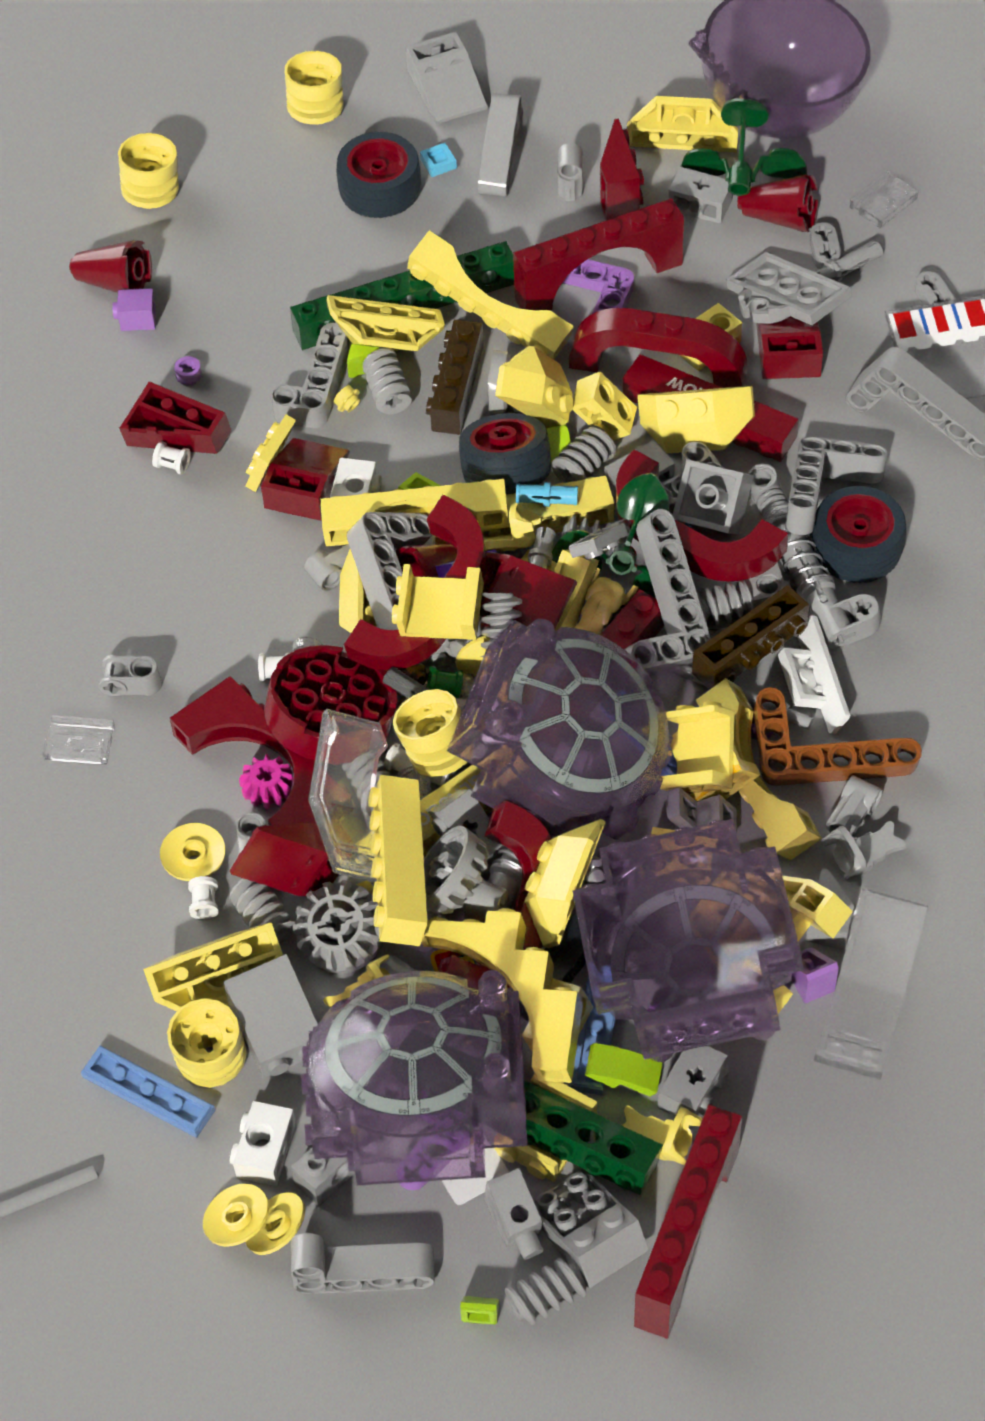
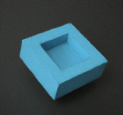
M446 143L420 151V160L431 177L457 169V161Z

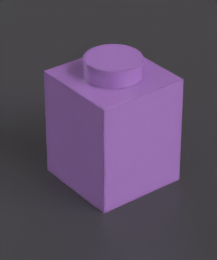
M153 289L118 290V301L113 302V318L119 319L121 331L155 329L156 304Z

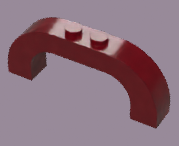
M631 308L604 309L586 317L577 328L569 355L570 369L598 373L603 351L614 346H626L689 356L703 362L712 372L713 384L722 388L743 387L747 375V358L742 346L722 328L700 319Z
M633 449L623 461L617 474L616 509L617 499L621 490L633 478L642 474L653 473L659 479V462ZM618 514L619 520H623L624 518ZM763 519L746 537L733 542L712 540L675 520L690 571L708 579L733 582L756 577L771 569L787 552L788 533ZM634 520L628 521L630 529ZM636 531V533H635V535H634V539H636L637 541H639L638 536H637V531Z
M442 494L427 517L430 534L450 543L457 550L455 562L444 578L466 579L467 567L481 569L482 578L484 579L487 569V551L480 525L465 506ZM360 619L345 641L344 647L348 658L363 666L378 670H389L391 667L403 669L416 665L430 657L442 646L447 638L400 636L398 629H381Z
M505 801L494 807L484 837L506 846L517 857L522 869V885L513 910L521 912L526 925L523 950L529 947L542 949V942L525 903L528 895L525 887L530 875L538 869L540 861L537 860V855L542 844L552 838L535 816L527 810ZM454 955L441 959L435 978L458 983L464 986V989H468L469 999L467 998L463 1001L483 999L510 988L505 981L486 966L470 963ZM433 984L431 988L432 992L448 998L460 995L459 992L441 985Z

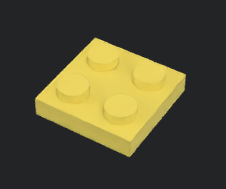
M286 414L280 424L274 422L266 435V440L255 451L252 457L253 460L246 471L250 475L246 487L254 492L257 491L264 480L271 462L283 450L296 422L294 418Z

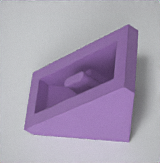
M810 947L788 956L783 962L785 970L805 1004L835 992L839 969L837 962L814 948Z

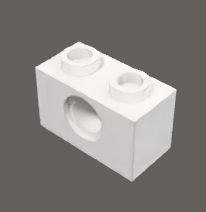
M340 458L330 498L333 496H351L368 492H379L381 475L376 472V462Z
M256 1101L252 1102L249 1113L245 1112L241 1119L240 1133H242L240 1142L239 1144L234 1143L230 1154V1164L234 1166L236 1178L277 1187L296 1126L293 1109ZM265 1139L269 1141L264 1146L254 1145L258 1140Z

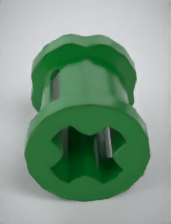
M430 666L426 687L430 690L439 689L447 691L458 699L462 689L463 671L447 672L437 670L435 666Z

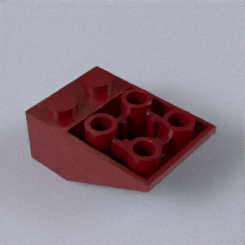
M619 118L614 119L600 162V206L605 220L638 210L640 205L644 203L640 188L641 185H644L643 172L641 168L637 169L636 167L637 158L634 148H629V134L627 129H622Z
M790 316L774 323H756L762 379L821 377L823 350L818 322L810 325Z
M292 438L271 462L262 482L261 490L264 508L322 521L321 499L330 498L340 458H348L350 450Z
M487 552V569L483 579V593H510L522 599V604L513 606V609L522 612L521 617L513 619V622L522 625L521 630L518 631L552 636L577 585V581L511 555ZM482 596L480 614L483 617L491 615V612L482 609L483 604L491 602V599Z
M337 821L258 826L253 831L249 841L231 867L230 873L231 875L290 894L306 896L310 890L315 892L323 887L322 883L328 881L334 883L355 850Z

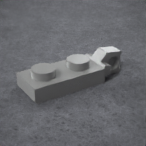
M619 520L569 545L572 558L584 555L586 560L602 555L604 550L626 542L630 532L629 520Z

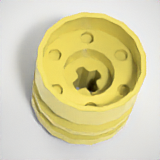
M306 51L296 54L289 59L285 65L287 111L291 117L299 122L310 125L327 123L337 118L343 110L342 69L339 60L333 55L321 51Z
M154 133L137 134L126 139L118 150L122 196L132 205L146 209L159 208L169 204L176 198L179 191L176 146L170 139Z
M439 689L425 690L407 699L395 712L393 720L395 732L401 744L405 747L411 764L420 774L429 777L447 775L465 765L473 755L476 745L474 736L463 717L456 698L449 692Z
M204 998L190 1001L179 1008L171 1018L167 1031L168 1043L176 1065L185 1079L194 1085L211 1088L224 1085L237 1076L244 1066L247 1052L238 1019L230 1007L218 1000ZM212 1047L213 1051L207 1053L206 1048Z

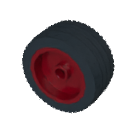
M375 131L356 136L341 148L336 165L337 183L341 199L349 209L365 217L386 218L402 213L416 201L421 186L420 162L415 147L405 138L393 133Z
M519 413L490 415L472 422L460 434L459 455L461 470L466 483L481 482L488 479H504L505 493L508 495L516 493L517 483L539 485L549 475L551 469L549 437L545 425L537 418L535 419V417Z
M851 486L830 493L817 509L814 530L812 532V542L816 545V553L823 559V567L829 570L830 575L847 582L866 583L883 578V576H886L895 568L903 553L906 536L905 515L895 499L876 488Z

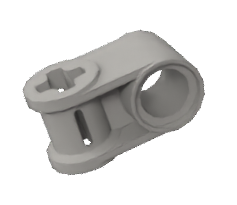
M108 655L104 657L102 661L104 675L103 679L99 681V690L105 695L150 696L161 689L162 680L154 658L147 655Z

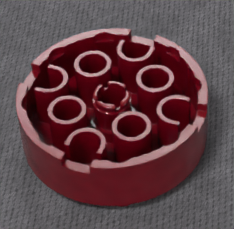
M331 645L308 646L287 654L277 663L276 669L270 678L264 715L270 731L286 749L311 760L331 765H340L341 763L352 762L363 753L377 752L384 745L390 732L397 705V692L383 682V677L386 674L385 670L369 668L349 659L347 653L343 652V647Z

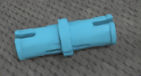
M544 482V485L517 483L516 503H542L544 507H550V504L577 506L578 486H553L551 482Z

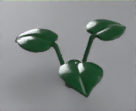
M740 98L727 101L721 109V118L726 125H741L738 161L734 162L733 166L729 168L727 159L720 158L718 152L710 149H693L685 154L680 166L713 176L726 174L725 180L728 181V191L736 196L746 195L750 192L751 183L755 182L759 169L763 174L774 178L787 179L807 175V165L804 158L798 152L787 148H774L770 150L768 156L762 155L752 171L750 165L744 161L746 126L759 127L764 125L768 121L769 112L763 104L757 101Z
M646 473L629 481L623 487L617 499L618 514L624 519L634 520L625 544L618 545L613 550L611 556L605 551L600 556L606 560L610 569L618 575H625L630 571H643L635 577L633 585L637 586L638 590L640 589L656 598L648 569L643 564H635L637 553L631 544L639 521L657 509L669 511L670 501L658 477L653 473ZM579 529L565 533L551 552L552 561L557 563L562 550H569V545L591 533ZM597 556L593 559L599 561L597 568L601 571L603 566L600 556ZM671 582L673 589L676 590L675 585Z

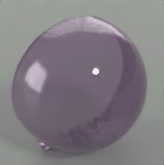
M724 0L713 10L706 22L705 28L696 31L695 37L690 39L688 43L697 56L701 58L706 85L719 108L722 109L727 101L735 98L754 100L763 104L769 112L768 121L759 127L746 126V130L756 135L777 139L800 138L814 134L839 119L858 96L864 84L870 63V44L863 27L846 8L834 0Z

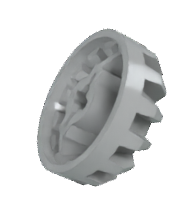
M457 826L447 831L435 842L424 857L427 912L431 915L452 914L455 908H461L464 899L467 896H473L472 890L476 883L482 882L481 872L488 868L487 859L489 854L486 844L483 842V839L464 826Z
M342 880L341 883H331L328 881L322 883L323 887L315 892L310 890L306 894L307 899L303 905L298 906L296 909L297 919L296 924L293 925V932L296 935L297 946L312 964L324 971L341 974L359 970L376 957L383 945V942L379 941V936L376 934L374 926V913L378 902H373V896L364 887H359L349 881ZM333 901H345L351 904L355 910L347 913L341 908H335ZM328 903L329 910L323 914L321 921L313 923L319 908ZM341 920L343 922L340 926L341 930L336 932L334 930L337 927L336 921ZM331 939L333 942L339 943V945H328L322 941Z

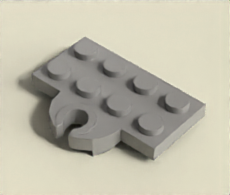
M767 252L726 279L727 288L739 294L742 316L747 319L753 313L754 323L759 324L774 323L791 316L813 325L852 297L851 287Z

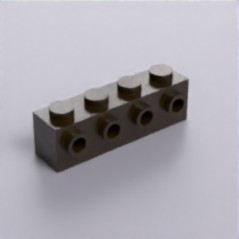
M454 319L451 331H446L444 348L446 350L445 353L441 352L439 355L438 370H440V373L433 377L432 392H434L433 397H428L426 415L431 417V431L460 435L483 350V325L478 322Z
M785 586L693 651L692 674L709 690L725 678L734 682L741 673L746 670H752L762 658L769 653L777 652L786 641L793 636L801 635L808 625L809 603L790 586Z

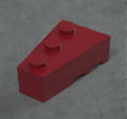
M150 381L119 427L127 446L155 449L157 444L163 441L167 443V446L182 450L187 448L190 452L218 454L232 431L225 412Z

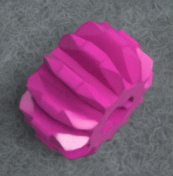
M266 753L264 760L259 761L253 757L252 765H244L242 769L243 775H240L239 784L242 787V796L245 800H251L254 808L263 803L266 810H268L272 803L281 807L282 799L288 798L294 781L289 764H283L280 756L270 760Z

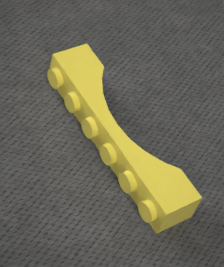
M431 231L427 232L409 256L408 269L415 278L422 281L426 280L434 286L438 293L443 296H450L458 302L462 309L467 312H474L482 318L486 325L491 328H498L504 332L513 343L522 344L525 347L534 346L554 360L570 339L574 326L552 311L519 309L503 304L488 296L466 275L456 257L453 246Z
M488 479L481 482L455 483L453 485L434 487L425 486L416 489H396L388 492H368L360 495L321 499V515L326 546L349 544L347 532L367 512L421 513L429 516L442 494L465 506L474 515L481 530L509 527L504 479Z
M725 678L696 699L699 707H702V703L707 701L720 702L722 707L735 711L734 745L741 760L755 764L751 747V725L754 711L741 687ZM760 776L739 790L742 798L751 804L754 810L751 814L752 818L761 829H764L768 837L765 839V842L773 854H780L792 860L822 839L809 813L794 804L780 800L768 789Z

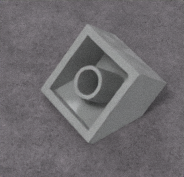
M686 459L672 515L673 518L678 521L739 535L754 475Z

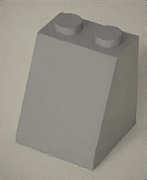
M286 954L224 981L228 1005L238 1019L245 1044L263 1079L270 1075H280L287 1071L290 1066L302 1061H311L325 1051L321 1030Z

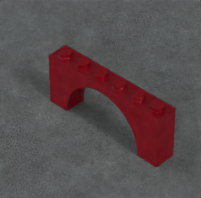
M670 198L513 252L515 301L520 309L534 311L553 310L554 298L566 277L587 259L614 248L632 247L643 250L644 255L656 274L682 265L684 216L673 199Z
M231 676L170 717L174 737L192 755L214 744L229 741H247L272 749L289 764L294 774L292 789L282 807L268 819L269 826L290 823H314L317 821H337L340 823L352 814L350 806L351 795L348 789L341 783L337 785L331 779L330 772L322 763L317 764L314 760L300 756L283 747L266 723L264 715L265 705L263 703L258 704L252 698L249 689L243 683L238 684Z
M709 1104L707 1106L635 1293L634 1327L666 1339L670 1336L680 1309L687 1272L704 1219L720 1182H728L739 1152L741 1115Z

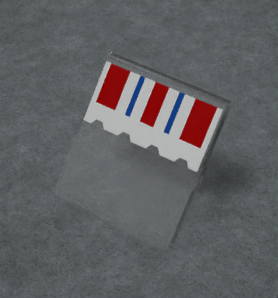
M984 295L885 311V318L894 347L906 351L965 399L985 396Z

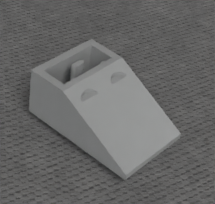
M457 32L406 46L407 71L436 124L487 109V104L469 55Z
M585 1169L570 1175L564 1181L533 1199L542 1220L541 1228L566 1263V1255L569 1254L583 1277L584 1283L589 1288L649 1251L638 1219Z

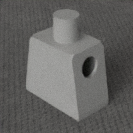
M515 1169L487 1181L484 1202L507 1248L518 1245L524 1260L542 1253L543 1248L537 1237L541 1231L542 1220L520 1169ZM514 1220H520L522 1223H517Z

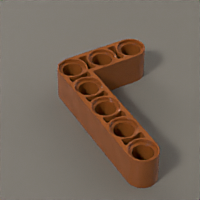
M768 687L762 689L756 697L754 720L762 778L770 785L781 786L849 780L853 775L860 779L906 776L916 770L922 756L920 744L912 738L791 746L786 703L782 692L776 688ZM771 702L776 705L777 709L768 711L762 707V704ZM768 732H775L781 737V739L777 741H771L765 736V734ZM906 752L912 756L913 760L903 761L898 757V753ZM870 754L875 755L881 762L872 764L867 761L866 756ZM842 757L848 761L849 765L844 767L838 766L833 759ZM806 759L811 760L817 767L807 769L801 762ZM778 762L785 769L779 772L774 771L769 767V764Z

